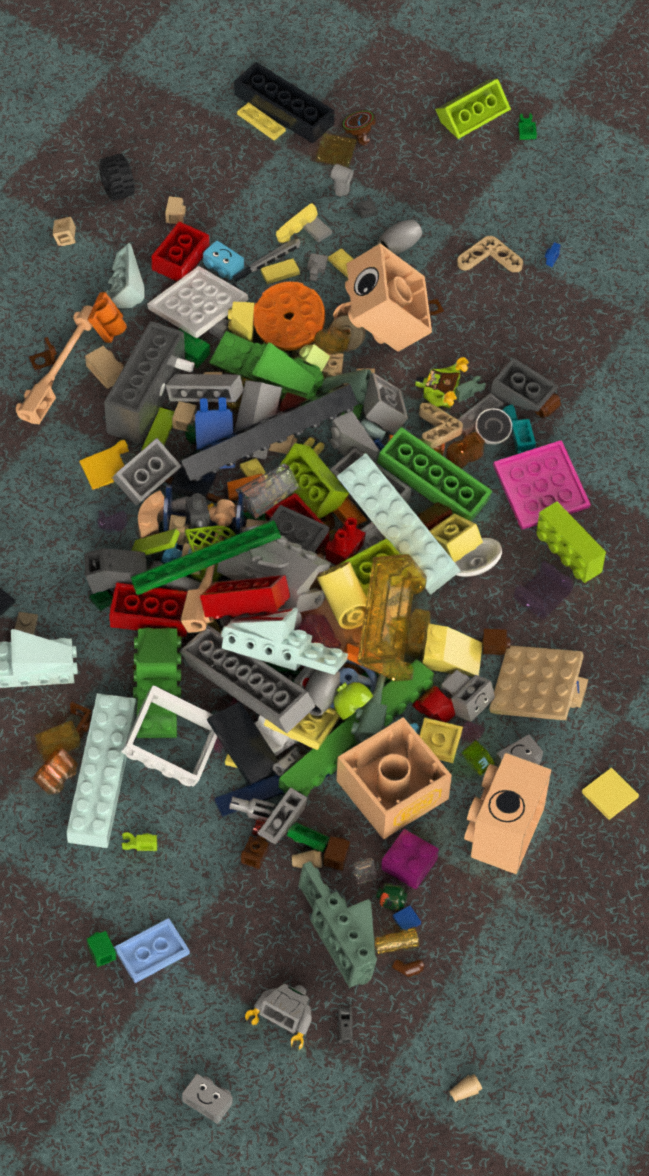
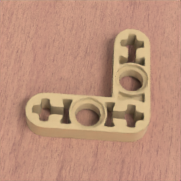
M494 236L483 238L462 253L457 260V266L461 270L473 268L489 255L511 272H519L523 267L521 257ZM478 251L481 252L482 255L476 256L473 253ZM503 252L506 253L507 256L500 257L498 253Z
M422 403L420 405L419 416L435 426L422 434L421 441L433 449L461 435L463 428L461 421L431 403Z

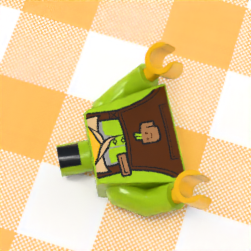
M461 357L452 366L431 369L428 378L417 376L415 386L424 388L423 398L436 407L444 406L450 408L454 404L453 400L457 399L455 392L460 382V369L463 372L467 371L468 367L466 364L469 362L465 357Z

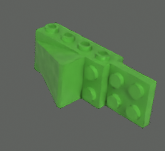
M227 331L210 360L211 365L233 375H240L244 383L247 380L281 387L280 400H289L293 405L316 396L318 388L322 386L324 376L318 366L313 364L309 366L297 357L293 359L270 342L268 344L263 343L262 345L257 342L255 344Z
M169 627L163 629H138V636H134V648H138V653H134V665L137 670H134V682H137V687H133V698H137V715L147 692L153 685L181 698V686H177V681H181V669H177L178 664H181V653H178V648H181V636L177 635V629ZM151 702L137 733V738H177V714Z

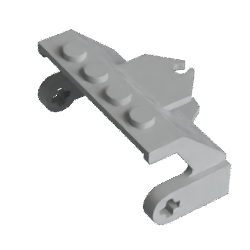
M259 525L247 527L244 529L243 532L258 527ZM281 536L277 540L219 562L217 572L232 580L286 575L290 598L281 607L285 609L298 608L297 613L316 609L322 605L325 599L323 591L318 588H309L318 573L328 571L331 563L316 556V553L306 551L301 545L287 541L286 537Z

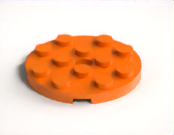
M282 282L271 286L262 293L261 298L254 306L253 323L258 336L266 344L270 342L279 350H297L305 345H309L319 336L325 323V308L320 296L314 289H310L299 282ZM293 313L294 316L289 320L284 318L285 314Z

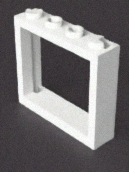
M153 685L147 692L122 749V753L132 760L144 763L148 768H155L161 771L166 777H173L179 780L185 786L194 787L201 777L217 739V735L207 722L208 717L213 714ZM151 702L210 730L193 773L133 745Z

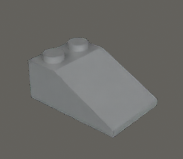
M372 372L364 402L365 417L368 421L380 425L384 431H390L395 434L408 419L402 392L399 388Z
M352 411L332 420V439H330V442L334 449L337 448L342 455L346 456L353 448H356L363 454L366 453L371 460L377 463L380 450Z

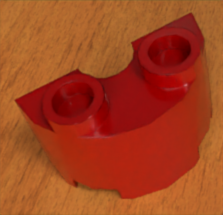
M437 686L428 689L412 705L421 714L427 715L429 719L448 723L456 715L452 699L450 697L447 698Z

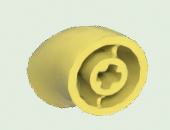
M350 562L329 568L328 571L317 575V580L341 628L354 629L362 626L371 618L373 609Z

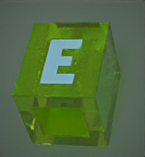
M477 740L461 752L467 764L479 776L487 770L489 764H495L489 752Z

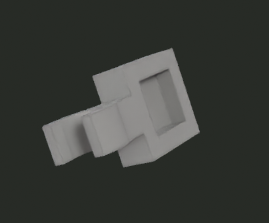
M311 253L307 265V270H310L311 274L309 280L317 281L319 272H325L328 256Z

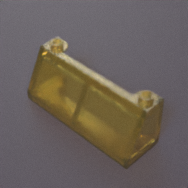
M409 554L373 557L357 660L360 665L393 681L413 679V666L403 661L413 595L421 593L425 589L427 576Z

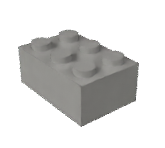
M156 438L121 468L112 479L137 506L182 466Z

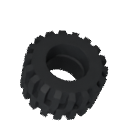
M120 153L100 159V176L108 197L112 201L133 196L135 191L134 179L129 163L124 155Z

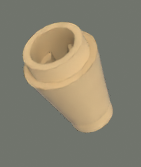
M315 849L292 855L293 867L302 868L303 864L311 861L314 868H322L321 851H316Z
M475 1074L467 1075L449 1090V1093L456 1102L479 1094L478 1091L482 1090V1086Z

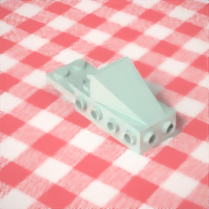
M12 629L11 642H0V688L74 683V674H78L77 662L73 663V658H77L76 646H72V639L59 638L48 640Z

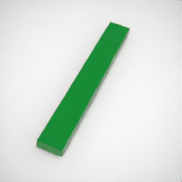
M273 520L130 578L136 594L139 595L247 552L250 549L281 538V535Z

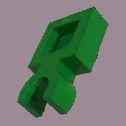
M529 113V118H524L523 114H520L518 122L519 140L537 138L536 123L532 122L533 116L531 113Z

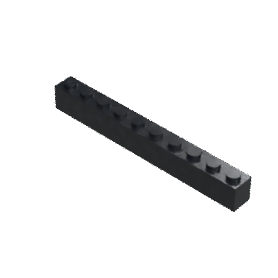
M343 383L179 457L178 460L186 479L195 482L201 480L204 474H213L220 471V467L224 465H234L237 463V459L242 457L246 459L253 456V452L257 450L264 451L269 449L270 445L275 442L282 443L290 435L297 436L302 434L304 429L308 427L315 428L321 425L320 422L323 420H333L341 412L348 413L354 410V406L358 405L351 385Z

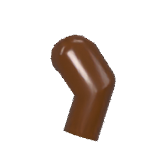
M396 959L392 966L393 969L407 977L421 973L425 967L422 960L405 964Z

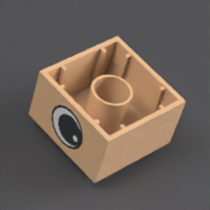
M378 244L347 263L348 280L345 282V288L351 300L348 316L355 327H364L372 333L378 343H386L396 351H401L432 333L425 276L382 244Z

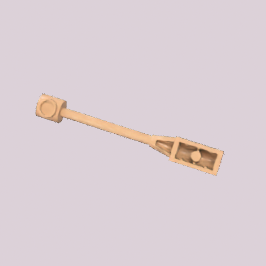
M86 305L81 312H75L74 321L78 327L49 373L35 384L32 390L25 391V401L18 403L16 406V412L20 419L33 424L41 423L56 399L51 389L54 377L84 330L90 331L93 327L87 320L93 308L92 306Z
M226 499L219 500L216 506L209 509L210 519L218 524L217 526H229L237 513V506L232 501ZM216 564L207 567L205 577L198 589L188 590L181 617V622L188 633L204 631L207 623L213 622V617L205 618L200 595L213 584L212 577Z

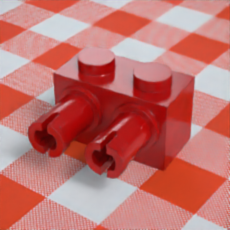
M348 517L343 528L337 530L333 541L327 543L325 547V560L339 565L357 555L363 547L366 533L356 528L357 520L355 518Z

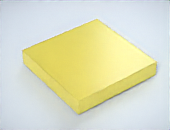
M424 718L419 736L439 760L454 763L463 727Z
M612 768L582 790V794L609 820L639 797V794Z

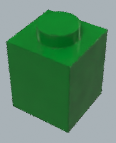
M106 931L96 932L86 939L87 947L97 968L116 960V951Z

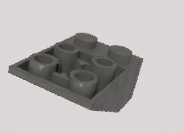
M100 548L84 553L85 576L93 593L116 586V583L132 582L130 577L147 571L145 552Z

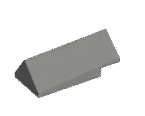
M246 380L234 433L277 414L282 388ZM268 449L264 451L257 450L253 452L254 455L251 457L266 460Z

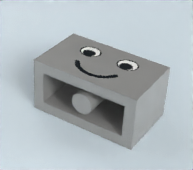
M475 675L451 698L456 716L472 722L493 701L495 695L491 681Z
M528 734L498 752L495 762L500 766L504 754L507 753L539 765L542 760L543 751Z
M196 1074L182 1093V1101L217 1124L233 1104L231 1093L227 1089L215 1086L210 1078L202 1077Z

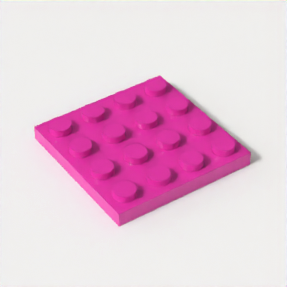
M562 440L493 463L495 472L521 530L538 525L539 512L556 501L569 514L591 506Z

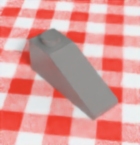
M290 788L262 826L258 835L276 844L304 811L307 797Z

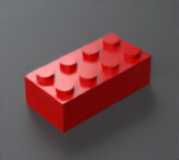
M286 575L214 582L200 595L205 618L213 617V619H219L225 615L238 617L245 613L256 615L264 611L268 614L274 613L290 598Z
M116 583L109 614L110 627L135 631L144 628L163 629L169 627L177 629L178 636L187 637L188 632L181 622V617L188 592L154 588L137 595L133 585Z

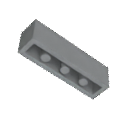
M175 374L165 385L170 401L200 402L201 398H207V402H218V398L226 397V402H236L244 391L240 375Z

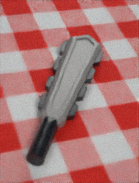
M300 239L284 243L253 262L249 267L233 275V279L237 282L252 272L300 247Z

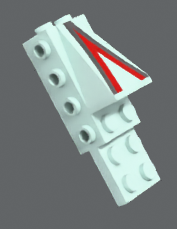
M298 608L282 609L270 614L266 612L256 615L242 614L231 619L230 623L223 627L221 637H224L222 649L295 671L300 665L335 675L347 661L348 653H344L340 649L324 647L321 643H311L312 635L307 634L303 630H294Z

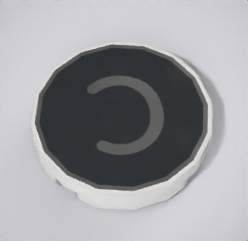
M491 408L483 411L478 416L475 430L481 441L496 445L508 439L512 431V422L504 411Z

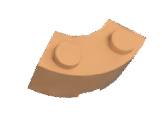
M161 490L150 495L140 507L138 513L140 539L159 534V524L163 520L164 496Z

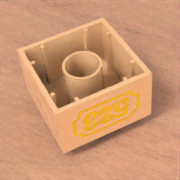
M404 717L338 756L337 782L383 839L449 799L452 775Z

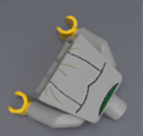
M283 984L278 989L274 988L264 991L255 1003L254 1010L246 1012V1021L250 1016H255L251 1023L256 1025L259 1022V1014L293 1034L297 1031V1035L291 1039V1047L295 1040H299L301 1042L300 1050L303 1047V1035H306L312 1021L311 1007L307 1005L309 997L305 995V988L301 985L292 988Z

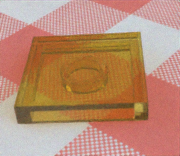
M323 134L316 155V161L349 167L357 140Z

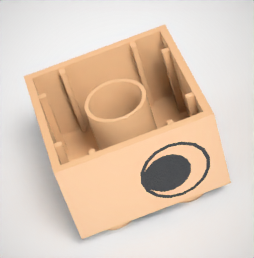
M507 753L504 754L499 767L489 764L482 782L484 791L481 799L474 798L467 816V820L470 822L464 840L473 843L471 858L517 874L545 808L551 769Z

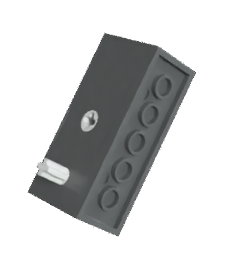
M150 321L104 401L106 430L108 434L141 445L159 409L168 396L165 385L175 374H180L182 370L187 372L193 371L195 363L185 360L184 332Z

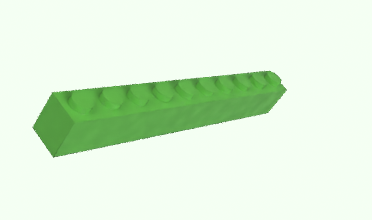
M418 659L383 688L381 704L387 705L384 726H388L394 716L402 714L410 702L414 703L419 698L420 693L432 687L434 673ZM357 711L329 734L318 750L313 748L279 778V788L285 794L292 788L307 797L312 788L321 785L328 773L331 775L337 770L338 756L360 744L355 740V735L351 734L354 722L359 723V720L356 719Z

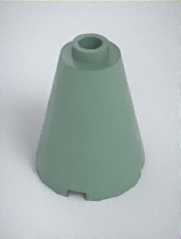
M362 369L326 377L321 390L325 392L343 383H348L352 387L358 404L364 405L370 375L372 374L371 370Z

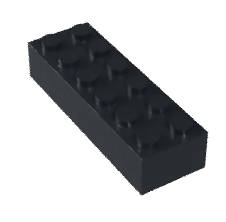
M257 62L234 81L235 96L246 103H251L267 116L312 144L334 125L335 110Z

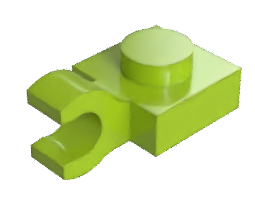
M128 832L122 834L123 840H130L128 843H122V849L157 851V835L144 833L134 837Z

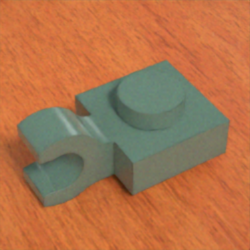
M476 376L472 381L460 384L456 387V400L461 402L474 396L475 392L485 389L486 383L478 384L480 376Z

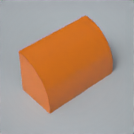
M348 496L342 505L333 511L344 525L348 517H353L357 520L356 526L367 521L366 517Z

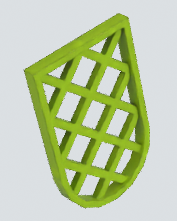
M225 526L185 530L192 553L195 552L194 546L197 547L196 551L203 549L202 545L204 543L210 546L220 542V536L227 539L235 536V533ZM225 530V531L229 532L230 535L227 536L226 534L223 533V531ZM212 531L218 533V536L214 537L210 534ZM200 532L206 535L204 539L198 536ZM208 537L214 540L212 544L206 541ZM195 539L200 540V541H201V544L198 545V544L194 543V540H195Z

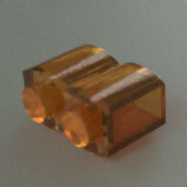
M478 432L470 433L463 440L453 442L448 446L446 459L462 469L468 462H474L483 456L485 440Z
M59 748L48 757L32 779L48 795L58 794L65 787L64 782L66 779H71L76 774V768L79 764L63 748Z

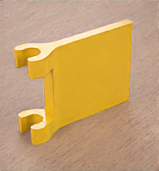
M121 440L115 446L79 461L92 490L115 482L112 477L125 466L120 454L129 452L125 440Z

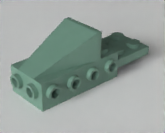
M311 861L303 864L298 885L313 909L310 920L349 988L358 984L364 985L372 979L377 961L374 947L371 901L368 899L348 907L346 900L343 897L341 898L338 892L330 894L328 885L322 882L319 870L316 867L314 868Z

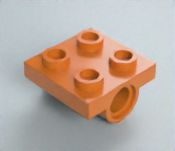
M100 292L87 319L104 342L112 343L114 336L122 334L127 327V324L122 319V313L107 293Z

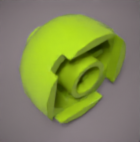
M344 682L336 689L338 693L334 697V709L344 720L354 714L355 710L359 707L364 706L373 697V694L364 684L352 682L347 685Z

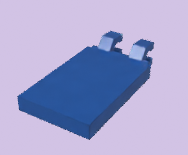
M226 397L218 398L219 410H208L207 398L200 399V411H197V414H195L197 449L233 434L232 412H230V409H226ZM235 464L231 466L224 465L220 467V469L235 468Z

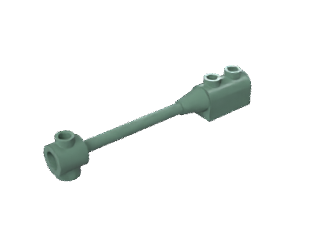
M398 617L390 618L388 623L383 622L387 630L384 639L388 644L382 662V670L378 675L376 686L372 693L373 697L363 708H358L356 719L359 720V723L354 722L351 734L355 735V740L358 743H362L380 732L384 726L387 705L381 704V693L395 645L402 643V641H407L410 633V626H407V623Z

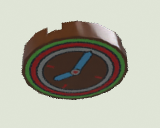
M357 111L343 120L342 127L346 134L360 135L368 132L371 126L376 124V118L371 111Z

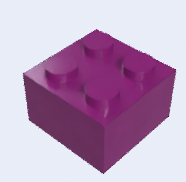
M404 829L383 857L381 870L417 889L437 861L439 849Z

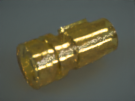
M415 927L408 928V931L403 929L399 933H391L374 938L378 954L398 951L403 948L408 950L409 947H412V949L419 947Z

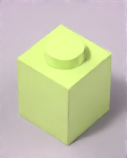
M305 345L301 348L298 358L302 359L309 366L311 364L318 366L322 372L330 356L315 345Z

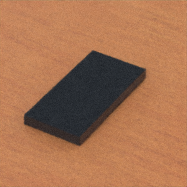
M241 702L208 717L207 722L249 786L275 773L273 766L279 760Z

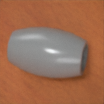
M413 219L401 221L389 227L379 237L377 244H382L395 255L400 254L411 248L422 236L421 227Z
M316 670L308 680L305 690L315 705V708L309 712L311 715L321 716L332 705L334 697L338 693L336 689L340 686L339 671L333 675Z

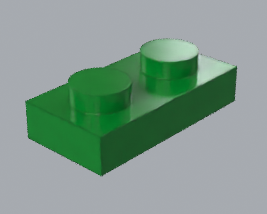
M297 822L289 828L287 836L292 838L293 841L304 843L310 846L311 849L321 852L326 850L330 837Z

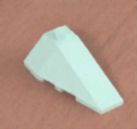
M128 243L116 254L112 270L115 272L108 281L109 284H112L111 290L106 291L117 308H133L144 299V284L132 246Z

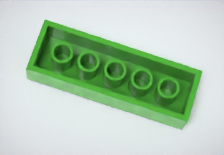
M402 427L379 453L377 463L450 515L455 513L472 522L487 504L492 494V490Z

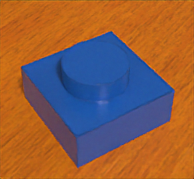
M554 242L551 249H547L545 253V258H547L546 265L553 267L560 254V244Z

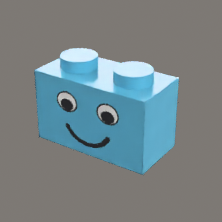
M215 241L203 252L204 265L208 269L215 270L222 278L231 280L233 275L244 269V258L219 241Z

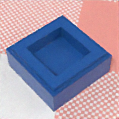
M411 906L393 914L392 917L403 934L421 924V920Z

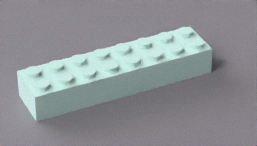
M366 453L337 476L382 535L390 541L410 564V570L430 595L460 572L455 562Z
M97 693L67 827L68 843L108 848L127 756L122 753V749L135 721L137 712L136 698Z

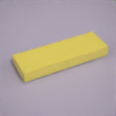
M249 102L237 111V115L273 140L286 132V128Z

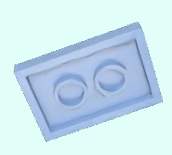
M169 918L114 947L116 954L134 983L190 954L188 947Z

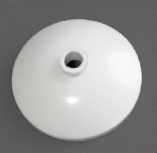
M482 538L483 543L455 562L460 569V572L456 575L471 577L490 570L497 564L502 555L500 543L491 538Z

